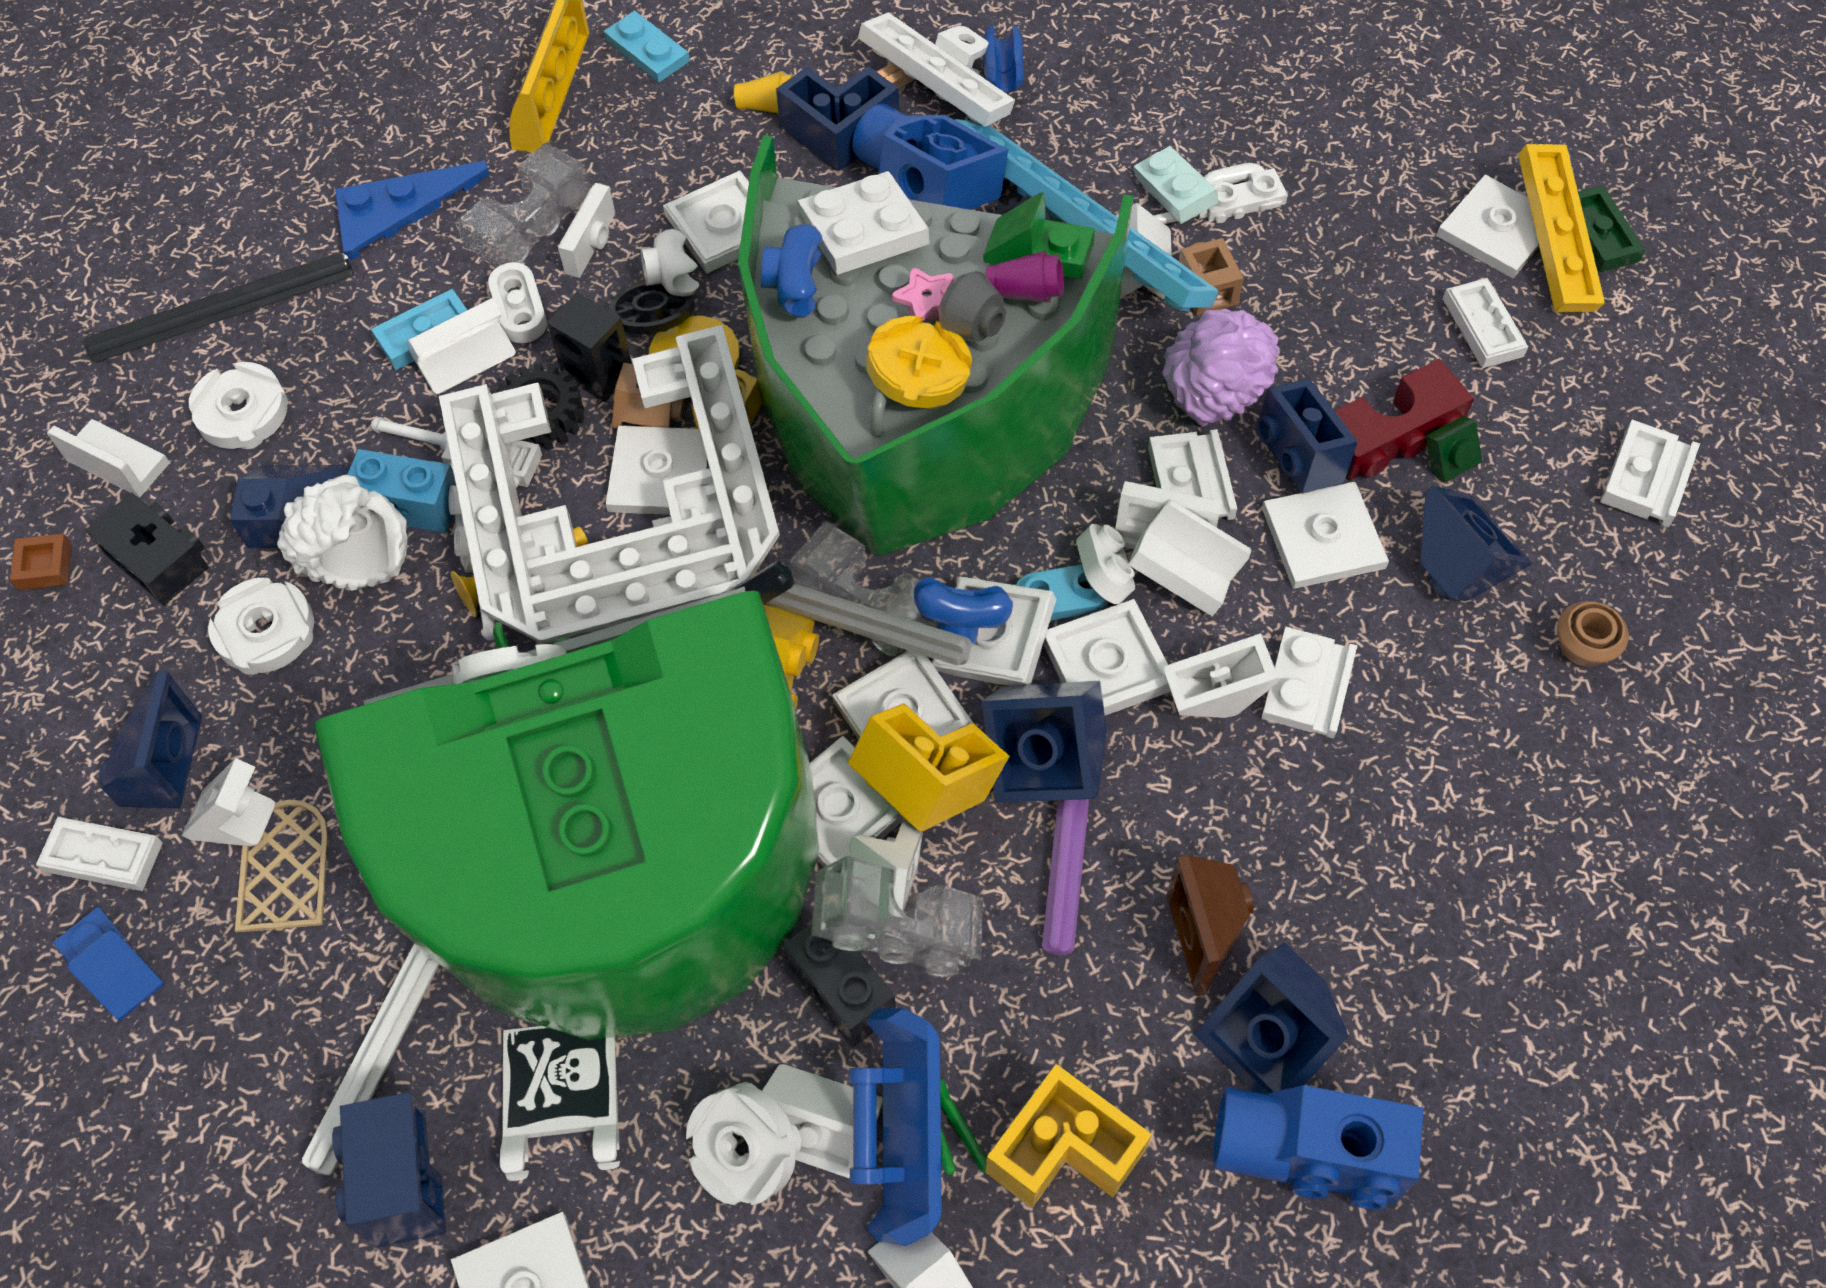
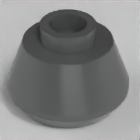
M975 271L960 275L947 288L940 302L938 320L941 329L958 334L964 340L982 341L988 336L992 337L997 334L1005 321L1006 310L1003 308L1004 300L985 274Z

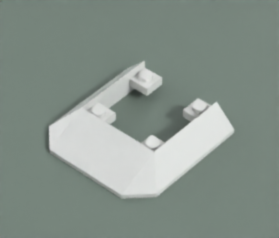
M723 325L676 336L677 348L632 359L645 408L688 397L692 398L710 468L662 480L672 523L577 547L570 514L566 505L525 516L521 514L507 443L551 432L544 397L539 383L494 394L490 393L487 384L439 396L480 609L484 614L540 644H546L560 638H569L611 627L724 593L755 574L780 534Z

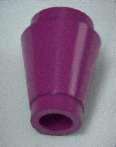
M1043 250L986 267V277L1003 298L1049 303L1051 297L1063 295L1064 276L1059 254L1048 255L1047 251Z

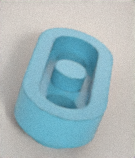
M1083 565L1030 573L1022 577L1016 584V586L1053 591L1056 603L1050 621L1092 614L1102 610L1109 602L1093 588L1085 589L1079 585L1082 582H1088Z

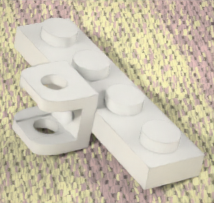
M889 12L861 23L858 39L870 46L877 55L887 58L904 70L907 76L917 79L933 90L940 99L950 102L963 111L973 122L986 127L1011 114L1015 99L981 77L979 70L972 68L974 60L985 54L988 41L969 28L956 26L938 33L936 43L934 44Z

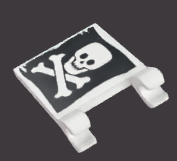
M543 1026L503 1030V1138L500 1150V1168L506 1174L507 1180L518 1181L527 1178L529 1170L523 1171L525 1162H528V1138L594 1130L593 1157L599 1163L597 1164L599 1169L608 1170L619 1167L620 1161L612 1162L616 1160L617 1150L620 1149L615 1038L586 1040Z

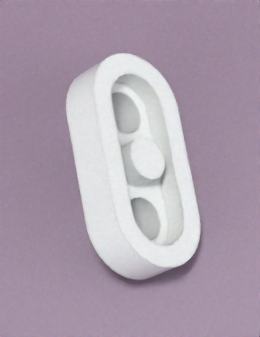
M516 262L505 263L494 269L489 276L488 284L492 298L502 314L499 322L509 340L516 343H528L538 339L546 330L547 319L532 271L526 265ZM514 287L520 288V290H512L511 292H507L509 289ZM522 321H529L526 324L518 325Z
M1091 524L1076 540L1085 576L1100 596L1113 604H1120L1135 590L1133 580L1135 574L1132 567L1128 565L1127 556L1123 549L1126 545L1125 541L1113 527Z

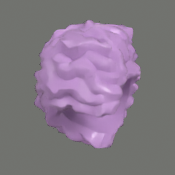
M1205 310L1198 321L1190 323L1185 327L1184 331L1177 333L1175 344L1168 347L1164 353L1166 361L1162 373L1166 379L1168 389L1175 397L1174 403L1176 406L1180 405L1187 415L1202 427L1222 419L1226 421L1231 420L1232 416L1236 413L1243 414L1244 407L1257 402L1265 389L1274 383L1275 374L1278 373V367L1275 363L1280 348L1277 346L1278 337L1274 334L1273 329L1243 310Z

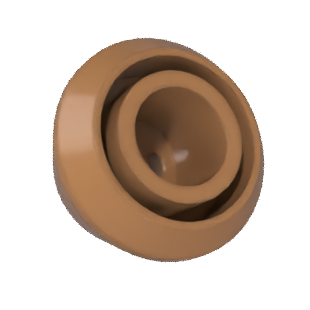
M1595 601L1574 603L1563 611L1558 620L1557 631L1560 648L1567 659L1579 666L1593 667L1612 661L1619 657L1627 647L1629 632L1625 621L1614 609L1605 604Z

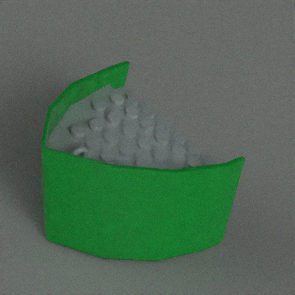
M763 135L750 171L738 267L760 397L796 484L867 550L876 556H883L988 521L1065 457L1108 369L1116 332L1134 196L1123 195L1114 234L1095 231L1094 245L1083 278L1076 279L1064 276L1062 296L1051 297L1049 303L1003 298V308L1006 310V317L997 334L992 337L988 336L982 341L964 340L971 352L972 365L968 383L959 397L947 405L934 408L909 407L884 395L874 386L866 371V352L875 330L890 319L910 315L907 305L892 301L893 292L909 284L910 271L913 268H917L929 276L951 273L954 280L960 275L975 271L986 275V267L997 264L985 263L983 261V254L996 219L1002 215L909 200L929 228L930 244L836 275L821 251L822 256L814 266L811 275L817 288L813 295L816 307L807 317H793L783 312L779 307L777 289L761 288L764 246L782 247L785 233L789 228L806 224L799 212L797 200L838 187L778 178L773 136ZM936 319L933 321H923V323H929L935 326V322H939V320Z

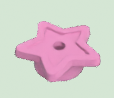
M913 268L910 271L909 284L893 292L892 301L907 305L909 314L911 316L923 317L922 322L938 319V310L942 297L954 281V277L951 273L929 276L923 271Z

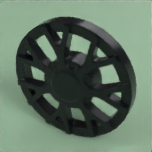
M643 281L617 293L610 301L608 309L621 317L624 332H628V334L651 335L658 332H667V330L683 324L693 312L694 300L693 295L685 297L674 296L668 299L671 294L667 292L662 284L647 286L646 282ZM628 301L632 303L633 306H625L622 304Z

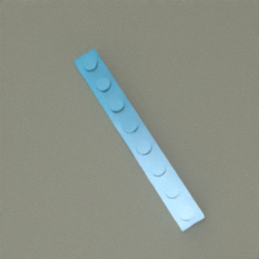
M955 119V121L1009 149L1004 179L1018 186L1017 192L1022 196H1030L1031 198L1040 192H1044L1045 206L1050 217L1065 221L1068 224L1095 228V231L1115 233L1118 217L990 125L984 127L970 120ZM1129 227L1125 266L1134 272L1133 278L1136 281L1159 290L1165 295V302L1178 310L1189 311L1191 308L1212 307L1219 290L1132 227Z

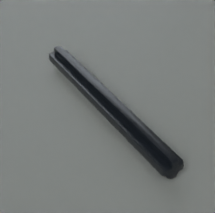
M339 252L87 336L84 339L85 347L90 358L94 362H100L350 278L353 275V270L346 254Z

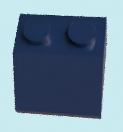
M1100 681L1003 686L981 701L986 735L1010 756L993 785L996 802L1095 799L1098 796L1107 734Z

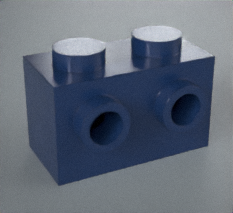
M1308 378L1268 388L1260 417L1257 420L1256 431L1260 440L1269 447L1279 461L1283 472L1292 479L1302 494L1344 483L1358 441L1311 379Z

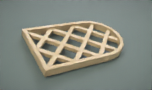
M298 800L276 802L273 812L282 821L268 834L264 831L263 839L250 851L249 846H242L235 922L236 933L272 929L281 931L285 928L323 925L327 852L330 840L328 839L327 823L316 807L305 801ZM288 806L296 807L288 816L280 809ZM304 809L314 813L317 817V820L305 831L293 821ZM289 825L300 836L284 849L273 838L285 826ZM319 826H321L322 832L321 845L310 836ZM306 840L317 851L302 865L290 853ZM269 843L280 854L264 868L253 856ZM318 858H320L319 880L307 870ZM286 859L297 870L282 884L270 872ZM249 862L260 873L246 885ZM303 874L314 886L301 899H298L287 888ZM266 877L277 889L265 901L261 902L250 891ZM318 892L317 913L315 914L305 903ZM283 893L294 905L279 919L267 907ZM245 897H247L257 908L243 920ZM299 909L310 918L308 920L287 921ZM262 912L273 921V923L250 924Z

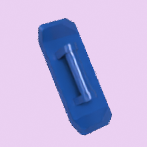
M881 1008L873 1011L867 1020V1024L883 1041V1068H849V1083L853 1084V1167L850 1168V1184H883V1207L869 1223L867 1229L878 1242L906 1247L928 1236L938 1224L942 1213L940 1039L933 1026L926 1019L905 1008ZM876 1083H883V1166H877Z

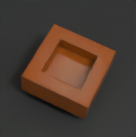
M62 533L14 539L10 581L17 590L68 585L72 543L66 535Z

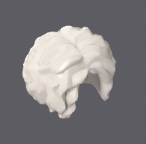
M342 475L334 479H328L322 485L316 483L313 487L307 486L304 488L303 497H297L294 502L286 503L284 508L286 518L279 532L280 536L277 545L281 549L284 559L293 565L296 574L302 572L304 575H308L311 581L320 582L321 580L325 584H333L336 588H345L352 591L362 587H374L380 583L389 582L390 577L399 575L407 550L406 519L386 497L375 491L368 492L367 489L361 487L355 476Z

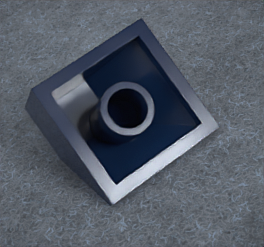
M351 465L260 466L238 478L230 522L247 548H279L277 542L280 536L279 532L286 518L284 513L286 503L294 502L297 497H303L304 488L307 486L313 487L316 483L322 485L328 479L347 475Z
M1432 486L1425 492L1421 564L1431 575L1428 578L1429 584L1440 596L1447 600L1451 598L1452 600L1469 601L1532 564L1470 493Z
M157 671L113 740L109 759L105 760L100 770L101 789L119 807L181 809L202 714L168 671Z
M1286 943L1259 957L1194 1033L1251 1091L1264 1094L1306 1085L1349 1037L1326 981Z

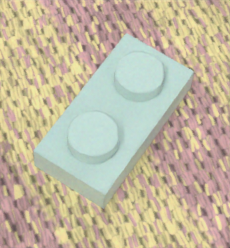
M1171 146L1133 166L1135 176L1145 189L1181 224L1219 203L1217 189Z

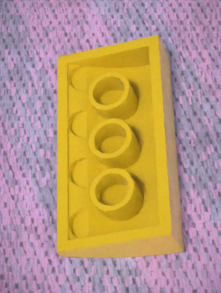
M583 0L554 1L512 109L509 128L512 150L545 154L590 33Z

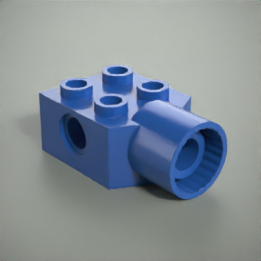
M877 104L867 110L861 117L855 128L852 141L855 156L878 170L879 174L889 171L909 200L970 210L997 200L1001 196L1009 149L946 115H906L887 104Z
M1306 1085L1269 1094L1225 1086L1216 1121L1212 1166L1216 1170L1293 1184L1292 1192L1302 1197L1324 1199L1328 1197L1329 1191L1350 1195L1351 1204L1369 1210L1387 1209V1203L1395 1204L1419 1180L1424 1107Z

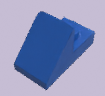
M99 906L52 942L68 961L66 965L70 972L118 1021H121L165 985Z

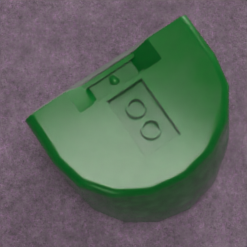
M745 587L721 593L551 644L564 647L566 649V654L469 683L454 684L453 674L364 700V705L323 717L313 724L343 843L380 914L495 1010L510 1017L586 1040L671 1032L744 993L797 927L819 854L812 771L794 703L758 591H745ZM536 649L524 652L532 654V656H537Z

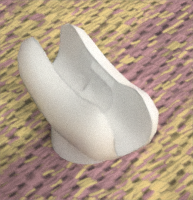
M669 229L659 233L654 238V248L641 249V262L647 286L662 284L670 294L685 297L695 293L699 283L688 274L697 268V264L685 254L683 245L686 236L680 231Z

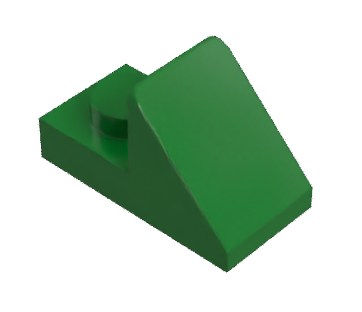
M1040 192L996 219L983 254V261L985 263L999 264L1046 250L1048 255H1060L1063 276L1082 279L1094 245L1095 228L1045 220V193Z

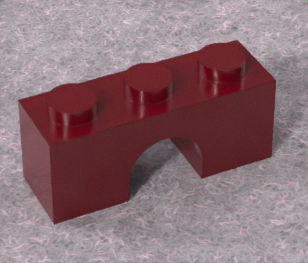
M1437 359L1401 377L1393 399V404L1402 413L1401 416H1386L1378 413L1369 405L1364 397L1334 410L1358 441L1346 475L1348 481L1362 474L1367 478L1376 476L1387 467L1390 460L1402 454L1405 458L1417 455L1427 445L1426 435L1462 416L1467 417L1474 397L1441 359Z

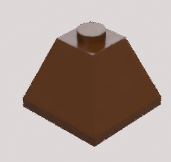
M1186 855L1177 857L1166 897L1195 996H1200L1208 992L1241 937L1250 914L1254 913V902L1248 883H1240L1235 865Z

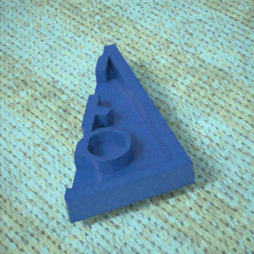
M486 160L335 189L343 252L348 257V260L360 256L359 250L379 238L384 237L388 239L398 233L403 226L413 224L442 206V200L463 189L466 192L478 185L484 177L490 176Z

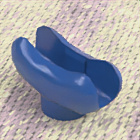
M991 24L984 34V39L988 41L987 50L983 55L985 79L1005 93L1018 91L1024 82L1021 32L1013 24L1010 36L1006 40H998L994 36V24Z
M800 224L789 228L785 233L782 247L764 246L761 288L777 289L779 307L783 312L799 318L807 317L816 307L813 295L817 288L811 275L814 266L822 256L821 250L817 247L822 241V234L816 226L811 224Z
M929 577L918 582L914 588V602L922 617L939 622L938 629L969 638L972 644L977 642L979 628H997L1008 621L1013 609V601L1004 589L999 586H992L981 590H962L948 587L933 577Z

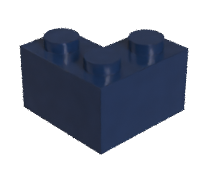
M807 66L776 89L780 127L838 171L857 158L852 147L853 135L859 120L867 110L877 104L884 103L899 111V88L869 66L838 88Z
M412 1092L339 1106L341 1126L333 1128L332 1142L336 1160L339 1163L343 1162L344 1184L337 1186L335 1195L340 1221L346 1222L347 1227L376 1248L446 1234L442 1176L429 1162L425 1106Z

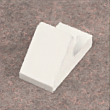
M235 758L202 790L181 836L195 841L256 846L260 842L275 807V802L255 792L253 787L248 786L255 767Z
M903 820L896 838L888 837L887 840L856 835L851 839L846 877L847 883L889 917L902 918L917 874L923 831L919 832L911 823Z

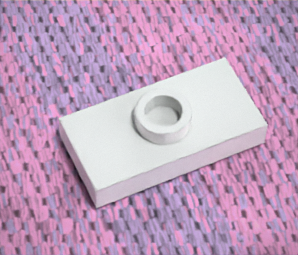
M598 183L592 186L560 242L558 250L565 274L580 278L595 249H602L605 246L609 234V224L615 215L609 186Z
M1488 278L1446 289L1443 301L1482 368L1525 356L1528 345Z
M57 817L36 866L47 873L143 891L163 842L155 835Z

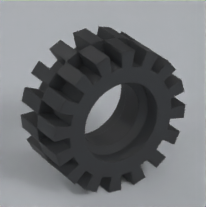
M536 363L532 372H528L525 365L518 368L519 377L516 378L512 373L505 377L507 386L499 384L497 393L539 383L543 397L551 398L558 403L551 412L547 413L551 432L526 438L522 441L534 444L544 443L545 449L550 450L554 449L552 441L558 439L561 445L568 442L567 432L574 436L579 431L577 423L583 424L584 407L575 379H571L569 372L564 369L559 373L558 366L552 364L549 365L547 371H544L542 363Z

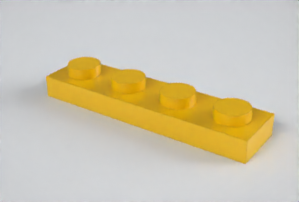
M1526 144L1518 153L1554 311L1595 312L1605 304L1567 145Z

